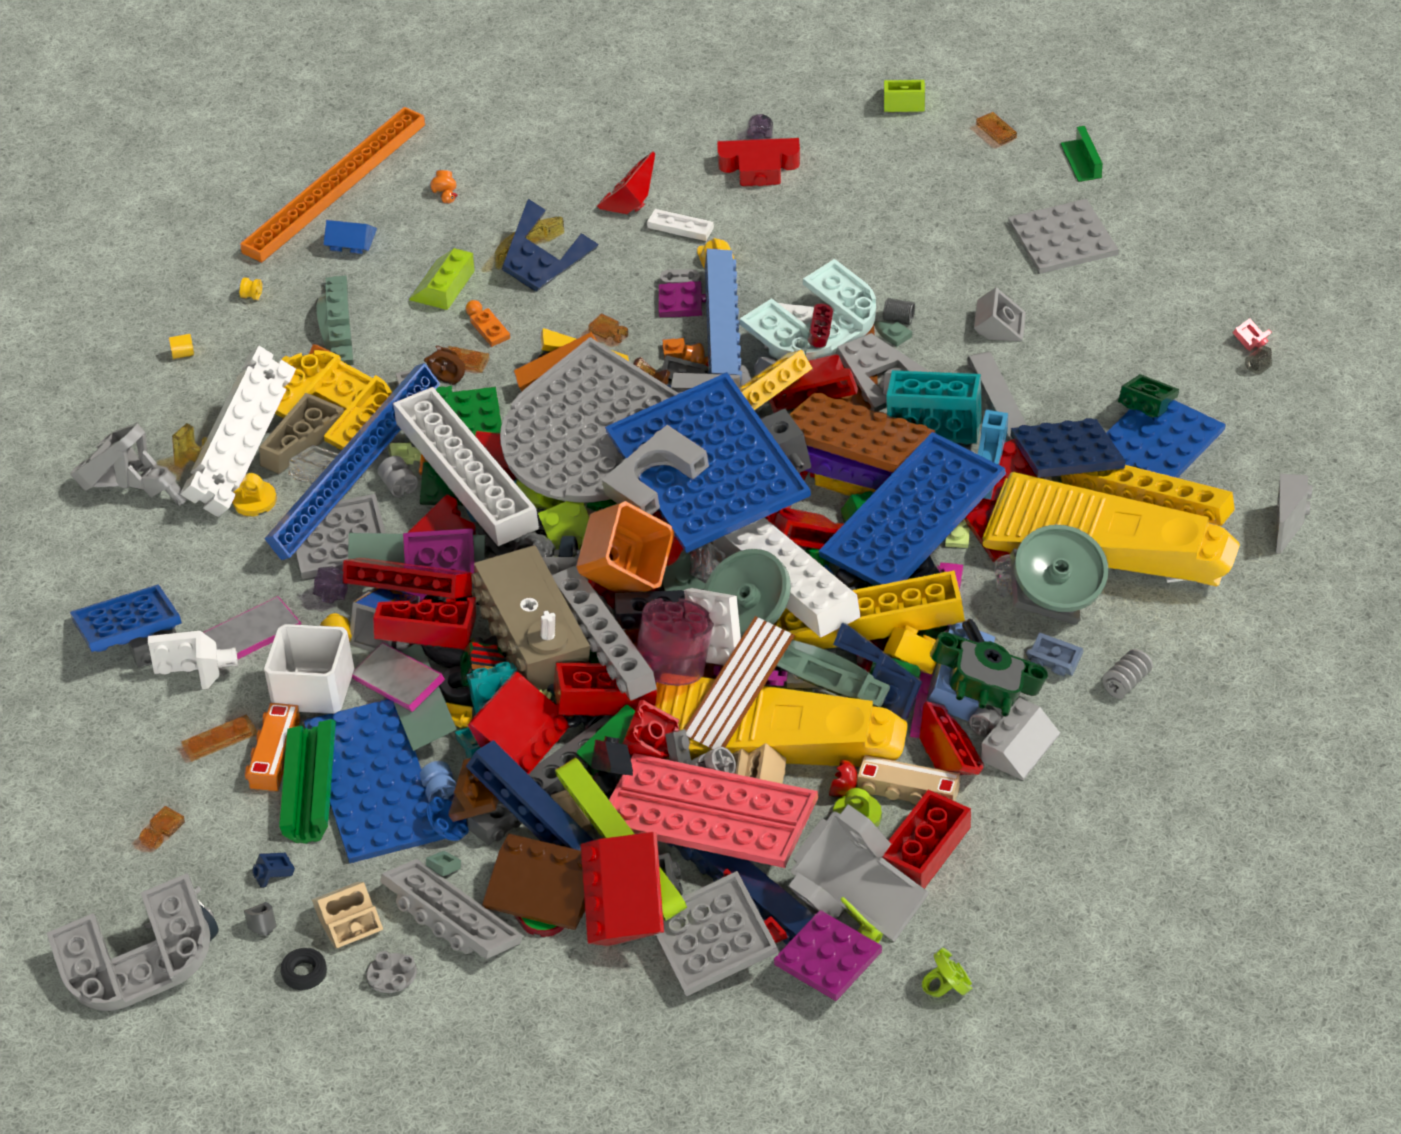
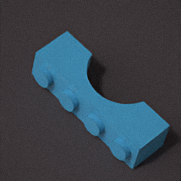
M986 410L982 423L978 455L998 465L1000 464L1008 431V413ZM994 487L984 497L985 499H991Z

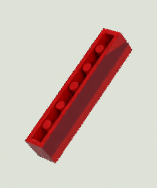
M367 558L343 560V583L448 598L472 596V572Z

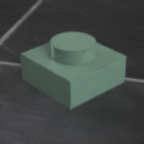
M441 851L427 857L426 866L437 874L446 876L461 869V860L446 851Z

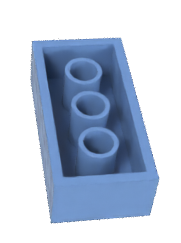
M962 623L948 625L945 632L968 639ZM980 631L984 641H995L994 636ZM937 663L933 670L926 701L944 705L948 710V714L969 721L970 717L979 707L978 701L965 696L963 700H957L956 692L949 685L951 668Z

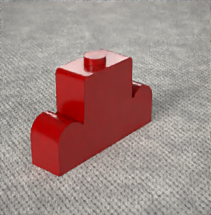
M799 138L717 141L719 170L724 173H732L739 170L741 186L781 184V168L795 170L800 166Z
M784 508L783 512H778L774 524L777 529L795 544L821 549L844 525L843 523H834L821 514Z

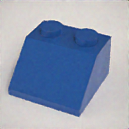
M326 220L324 245L330 247V251L342 252V248L350 249V253L362 254L363 250L369 251L377 228L362 223Z

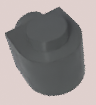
M264 902L244 910L247 927L252 932L264 936L272 933L273 929L276 928L277 924L273 907L269 903Z

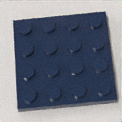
M1086 418L1082 421L1065 420L1062 423H1042L1034 426L1021 425L1011 428V438L1015 439L1017 447L1037 478L1125 468V459L1097 419Z

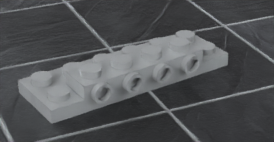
M418 859L384 872L381 875L380 882L397 894L396 903L398 908L403 912L411 913L417 923L430 927L436 937H442L449 941L451 947L456 951L460 950L465 954L475 951L480 956L488 959L521 943L522 934Z

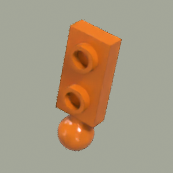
M471 300L466 304L465 310L470 316L471 324L491 347L510 339V333L489 308L482 311V304L477 300Z

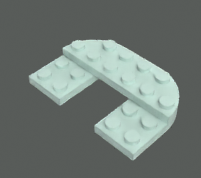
M833 259L803 278V285L833 309L830 335L825 347L817 348L809 344L808 334L811 322L805 325L772 298L741 317L739 324L769 348V355L779 360L787 353L802 349L809 361L835 355L838 346L866 335L875 321L876 297L867 283Z

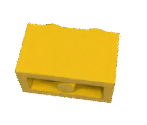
M906 625L904 629L894 627L883 652L893 658L918 666L920 672L932 675L937 662L930 657V651L936 640L926 635H923L922 638L917 635L918 631Z

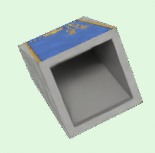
M375 587L353 602L350 625L352 638L349 642L350 645L373 652L383 642L396 649L397 641L374 639L373 617L378 602L410 601L411 604H418L420 596L403 591Z

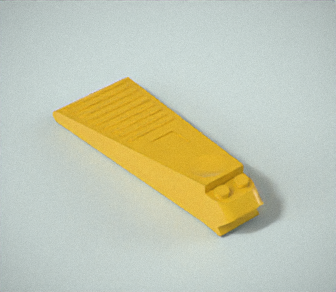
M1011 472L1008 479H1005L982 537L984 539V547L1012 552L1014 548H1019L1027 535L1038 528L1048 525L1071 526L1087 533L1100 545L1106 556L1108 568L1195 581L1215 587L1219 586L1221 578L1231 570L1240 545L1223 527L1210 524L1209 517Z
M662 672L660 679L656 683L657 696L655 707L679 719V730L685 729L715 679ZM763 686L725 748L732 754L740 749L750 753L766 743L786 758V764L839 766L840 760H848L854 767H861L865 755L896 761L903 752L907 722L888 709L874 707L873 701ZM689 738L691 760L713 750Z

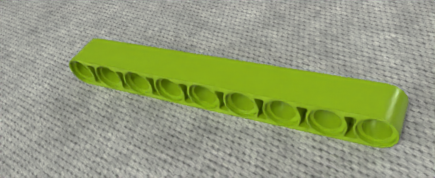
M577 758L572 759L555 770L561 784L602 838L634 834ZM659 867L663 920L667 921L685 910L687 905L678 890Z

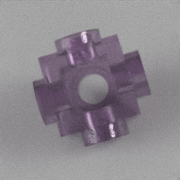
M333 566L319 567L314 580L313 594L321 597V601L326 603L344 600L348 591V584L343 583V570Z

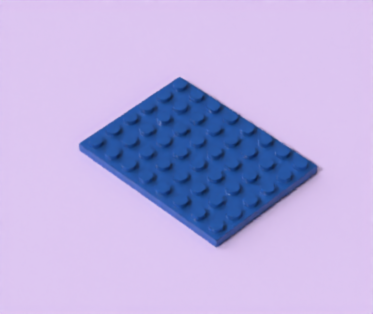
M728 372L605 427L607 435L623 459L628 458L639 446L646 443L657 431H660L666 425H669L706 450L709 467L693 480L669 465L650 467L639 477L642 483L657 492L660 505L658 511L664 521L672 526L674 536L686 553L811 496V491Z

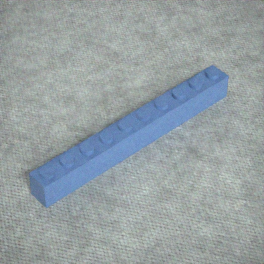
M707 249L705 259V290L709 374H724L728 372L729 375H740L741 384L742 371H740L741 346L739 345L736 259H733L732 250Z

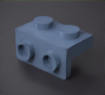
M1039 632L1032 649H1028L1026 655L1030 662L1050 667L1054 673L1065 676V673L1069 675L1074 674L1084 651L1081 647Z

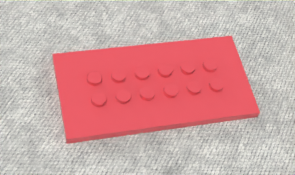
M634 753L631 758L633 776L622 775L609 799L634 834L657 832V841L785 868L818 800V791Z

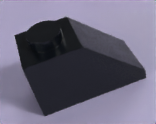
M605 736L604 741L595 740L591 769L633 776L628 746L620 744L619 738Z

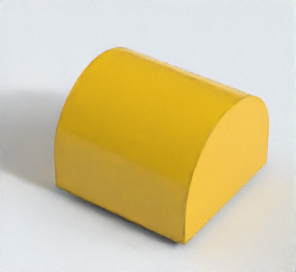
M190 334L169 337L173 359L194 355Z

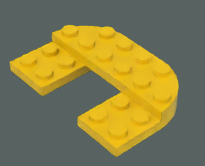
M314 350V354L302 356V353H299L285 361L296 368L290 383L284 387L286 391L275 414L284 419L305 393L313 394L320 399L344 408L343 414L324 435L325 442L342 450L392 392L385 381L377 375L372 378L342 362L340 356L335 353Z

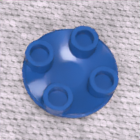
M440 797L433 798L428 803L426 809L430 825L440 836L447 840H461L469 832L466 819L453 822L448 815L452 802Z

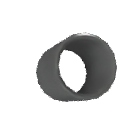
M887 298L883 309V320L911 325L915 315V303Z

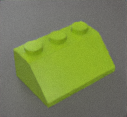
M453 248L436 259L409 300L448 310L475 271L473 253Z

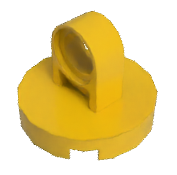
M248 473L244 476L240 487L233 492L236 495L232 504L236 511L242 515L258 516L259 513L268 512L275 506L277 500L275 488L270 483L263 481L258 475Z

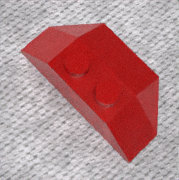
M926 701L923 704L919 739L924 746L925 752L931 758L934 768L960 775H979L985 765L967 733L956 719L947 713L948 710L944 705Z

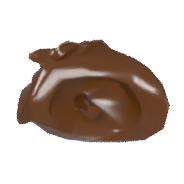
M436 345L437 351L424 358V362L427 363L428 368L436 379L455 385L463 378L465 365L456 352L447 347Z

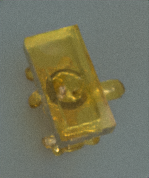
M188 423L172 435L174 464L179 468L184 467L190 460L195 463L207 440V437H203L201 446L197 445L194 438V427Z

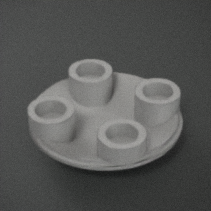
M382 951L375 956V960L367 969V982L374 990L382 993L398 992L408 987L414 981L417 967L411 955Z

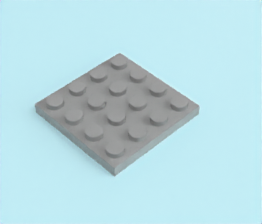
M1087 199L1008 217V223L1039 274L1116 256L1119 253V249Z
M376 494L341 500L334 506L296 550L302 579L343 572V560L348 559L349 533H385Z
M738 871L682 897L687 908L669 920H663L664 933L656 934L686 996L779 952Z

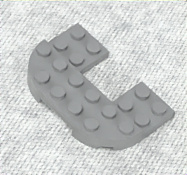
M188 873L141 892L156 940L118 957L110 959L97 917L94 913L47 932L61 979L67 989L80 1003L101 1011L122 1009L183 983L199 969L209 949L210 930Z

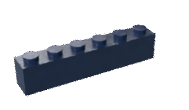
M494 740L477 750L466 765L540 841L580 851L581 844L594 841Z

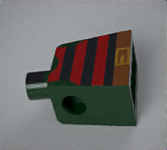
M481 637L472 638L460 657L462 684L469 686L467 674L473 673L475 669H490L496 667L499 663L507 662L501 649L495 645L484 644Z

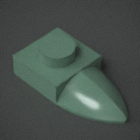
M874 321L877 332L896 347L912 337V331L899 322L892 324Z

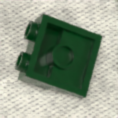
M1139 374L1121 386L1118 402L1128 409L1140 410L1149 417H1159L1167 411L1168 404L1178 397L1180 389Z

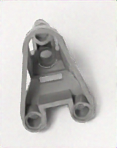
M137 422L117 429L106 436L96 446L98 449L94 454L81 462L70 473L85 491L92 487H134L143 489L150 498L165 490L178 506L187 500V498L180 495L182 489L175 482L177 478L167 467L157 465L155 460L147 453L146 433ZM135 442L137 443L139 457L132 448Z

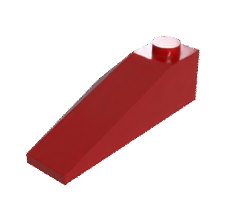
M654 151L641 159L626 174V177L614 186L613 194L609 192L597 205L599 209L627 215L632 210L635 212L639 211L645 205L643 201L649 194L656 155Z

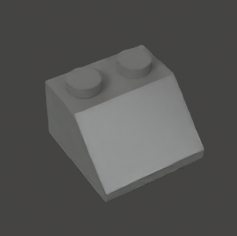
M995 287L977 300L974 329L978 334L990 340L1023 341L1026 312Z

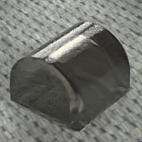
M1261 346L1245 358L1246 368L1257 375L1272 366L1271 348Z

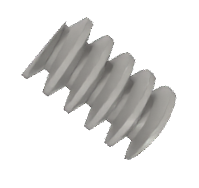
M1129 650L1126 655L1121 657L1103 675L1104 688L1113 697L1122 699L1147 673L1152 671V660L1141 650Z

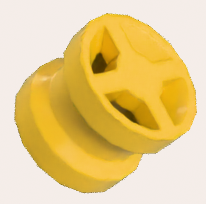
M243 277L239 289L240 297L244 299L252 297L253 300H259L262 293V281L260 279L252 281L249 278Z

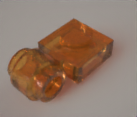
M164 806L149 821L151 828H144L141 831L139 840L142 845L149 849H158L164 841L162 834L167 837L174 834L185 823L184 816Z

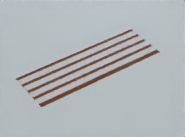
M755 616L686 725L687 737L711 749L717 747L725 748L795 635Z

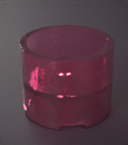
M659 598L645 605L642 612L636 649L653 671L655 682L680 686L692 684L703 676L714 623L709 618V612L701 605L680 598L678 602H663L662 598Z

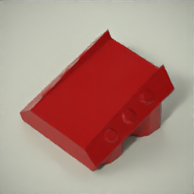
M639 700L623 744L628 746L629 754L632 756L636 753L666 759L669 757L665 734L679 730V719L644 700Z

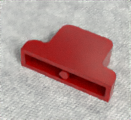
M839 355L809 360L808 362L812 367L810 371L769 399L773 412L797 408L814 393H823L833 399L857 394L858 388L851 370L843 367Z
M446 495L407 533L473 529V535H476V527L474 523L461 517L457 500Z

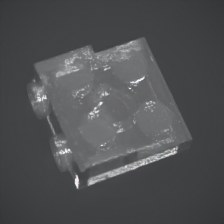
M312 445L290 459L288 475L295 480L313 484L338 453Z

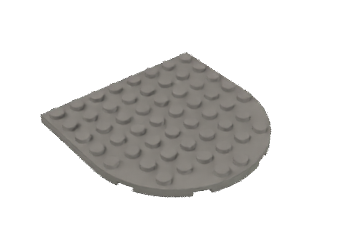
M590 337L530 384L512 402L510 411L503 418L500 433L504 459L511 472L519 481L535 492L547 497L569 502L609 500L610 498L604 494L601 479L621 464L624 459L607 435L605 427L679 393Z

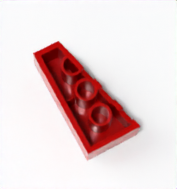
M469 597L467 601L456 602V598L446 599V602L432 603L431 599L422 600L418 604H411L410 601L378 602L373 617L374 639L465 649L471 639L476 620V597Z

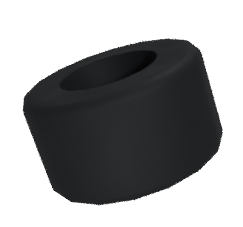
M455 666L444 671L442 675L445 680L439 685V689L445 703L473 707L469 686L462 684L461 667ZM462 686L465 687V688H462V689H455L456 687H462Z

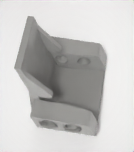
M847 805L841 814L833 812L827 821L822 818L792 858L796 863L792 867L791 873L796 876L789 884V887L814 913L817 914L821 910L837 919L844 909L850 912L840 900L841 897H844L870 924L893 942L896 941L929 895L927 890L882 858L891 843L869 818L850 805Z

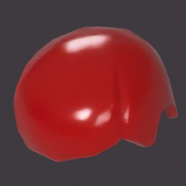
M840 760L839 767H837L839 772L835 773L838 779L832 780L829 796L843 797L846 796L848 790L856 788L857 772L854 765L848 760Z

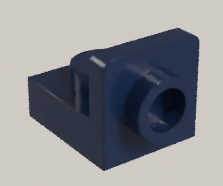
M286 852L261 853L253 866L252 873L259 886L264 888L267 887L270 877L292 876L295 868Z

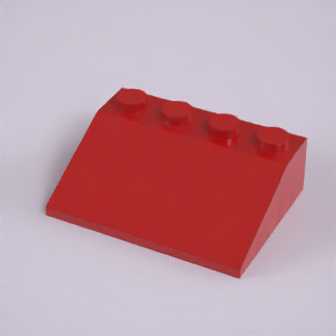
M514 672L467 724L480 748L494 740L528 775L569 728L565 717L558 715L557 705L519 672Z
M657 832L603 838L581 844L588 944L611 946L664 933Z

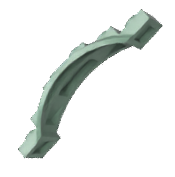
M347 275L326 277V292L319 296L316 306L321 336L327 350L339 355L342 362L354 365Z
M795 640L791 641L776 668L797 676L800 680L838 696L843 695L848 698L873 701L874 707L882 706L890 689L888 684L874 679L869 672L853 662L827 650Z

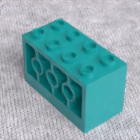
M892 370L886 396L887 416L903 418L907 422L916 425H925L927 428L935 430L936 434L954 443L977 444L982 418L981 374Z

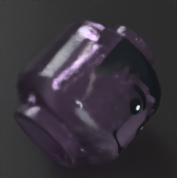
M764 114L753 115L747 123L746 133L748 139H771L774 128L772 119Z

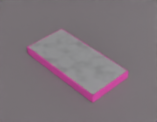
M277 596L203 633L216 642L217 649L223 650L236 647L238 660L273 643L279 627L285 624L301 625V622Z
M383 642L352 674V678L411 712L445 680L441 673Z

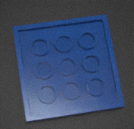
M159 584L70 612L72 621L91 652H102L107 650L109 646L127 644L132 639L138 637L145 638L153 635L154 632L171 630L176 625L182 624L179 613Z

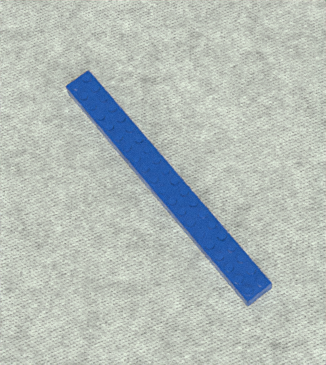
M425 363L416 365L264 538L281 560L290 558L399 433L401 428L396 423L393 403L434 387L435 390L440 385L439 381Z

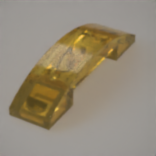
M560 216L540 220L526 238L533 243L542 238L547 242L564 234L563 218ZM515 232L504 239L494 253L495 266L498 270L504 264Z

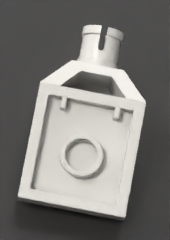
M201 631L148 636L154 674H169L170 672L178 671L191 672L198 669L202 689H208L219 677V668L238 666L236 647L223 650L217 649L216 642Z

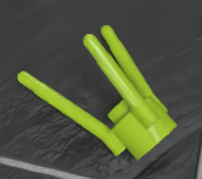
M841 897V902L850 910V912L847 911L848 914L861 925L857 931L879 943L883 934L870 924L844 897Z

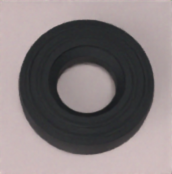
M299 948L288 953L282 960V979L286 985L293 989L308 990L314 988L326 977V961L323 955L315 949ZM301 963H309L314 967L313 971L307 975H298L294 972V969Z

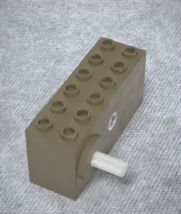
M535 545L474 563V573L471 574L474 584L472 597H476V602L480 605L481 615L483 619L488 620L489 630L492 636L497 637L498 647L502 653H505L507 662L513 663L517 668V672L539 691L545 690L549 685L554 684L556 663H589L590 645Z

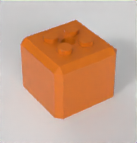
M626 501L591 513L576 565L580 575L615 593L646 592L656 589L662 584L674 531L671 525ZM610 551L613 555V560L609 558Z

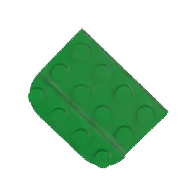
M441 386L436 389L474 436L476 431L501 433L502 422L496 387L452 392V386Z

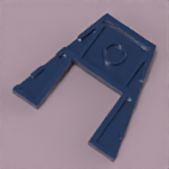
M528 199L501 270L532 290L539 291L562 272H565L576 262L586 257L587 254L596 250L599 244L581 233L561 260L557 259L526 238L546 211Z
M842 623L833 645L877 663L872 676L874 679L890 686L881 707L892 711L907 721L922 681L848 624ZM818 689L814 691V693L830 695Z

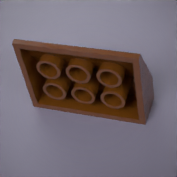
M508 834L499 850L482 906L486 909L576 930L585 913L581 851Z

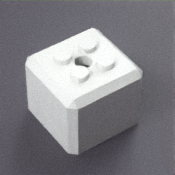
M285 624L279 627L264 667L271 703L298 705L299 712L332 714L339 712L342 709L354 671L347 631L343 627Z

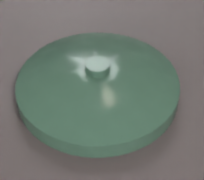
M1048 525L1034 530L1021 542L1014 560V573L1021 590L1034 603L1052 611L1072 612L1086 608L1101 595L1108 578V562L1100 545L1087 533L1071 526Z
M746 549L724 559L709 576L704 590L737 596L740 637L742 638L755 616L771 624H774L780 618L790 597L791 581L785 565L775 555L762 549Z

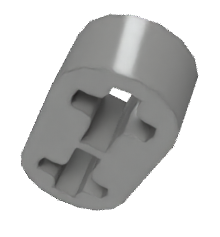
M694 269L666 270L660 275V284L701 281L700 273Z

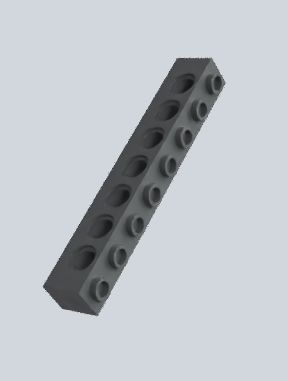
M613 715L604 716L540 762L530 772L529 776L551 797L553 794L566 790L559 781L555 770L572 759L577 758L587 772L591 774L590 766L577 756V750L598 732ZM498 800L496 811L468 818L469 831L488 846L495 841H500L508 831L522 824L500 800Z

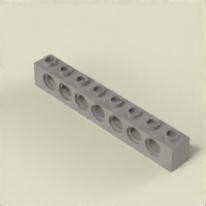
M576 565L552 575L585 638H587L591 651L597 652L600 664L602 666L606 665L610 678L612 680L616 679L620 692L626 693L628 698L633 700L656 690L653 671L586 578L579 574Z

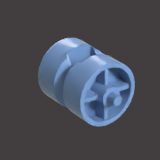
M434 761L425 765L420 771V779L423 787H426L425 792L428 801L430 802L433 798L440 797L452 802L456 782L453 780L449 764L443 761Z

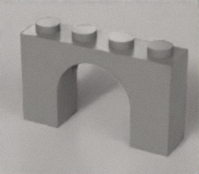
M666 425L601 479L604 494L618 504L626 501L652 515L660 508L656 491L639 480L640 475L650 467L669 465L693 480L709 467L707 452L669 425Z

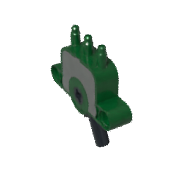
M968 619L962 623L968 639L948 632H941L930 651V657L935 662L951 668L949 685L956 692L957 700H963L965 696L977 700L978 706L982 709L986 707V704L1001 709V715L1004 717L1009 715L1020 692L1030 696L1038 695L1048 677V672L1043 666L1010 655L1004 647L997 643L984 641L973 619Z

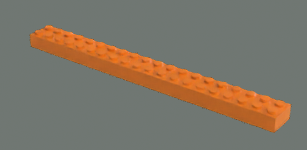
M403 107L241 242L242 254L261 263L423 128L425 126L424 115Z

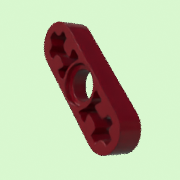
M816 304L811 317L808 342L817 348L825 347L830 335L833 309L826 304Z

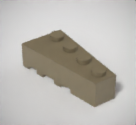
M305 393L259 447L260 466L278 474L283 472L324 442L325 433L343 414L344 408Z

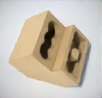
M766 743L750 753L740 749L732 754L736 762L734 774L783 784L786 758Z
M355 882L312 899L319 921L334 948H339L383 930L375 906L372 905L364 882Z

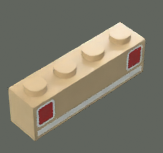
M865 755L857 776V788L867 791L869 795L884 796L890 800L909 801L915 805L928 789L956 801L960 789V774Z

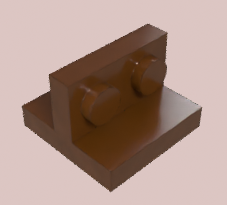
M471 758L463 760L454 790V797L448 814L453 822L496 811L499 799L466 767Z

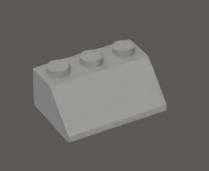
M1018 698L1011 708L1007 717L1003 716L982 742L981 760L986 764L1024 780L1059 737L1060 732L1041 707Z

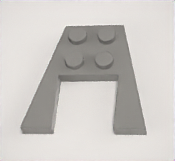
M872 333L837 347L836 351L844 367L851 370L856 385L862 391L863 399L865 402L868 401L871 406L870 410L875 412L887 408V395H884L883 391L869 377L896 366L901 368V371L930 372Z

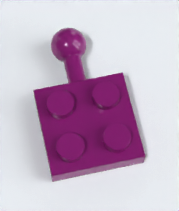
M701 281L659 284L660 318L702 316V302H706V294H702Z

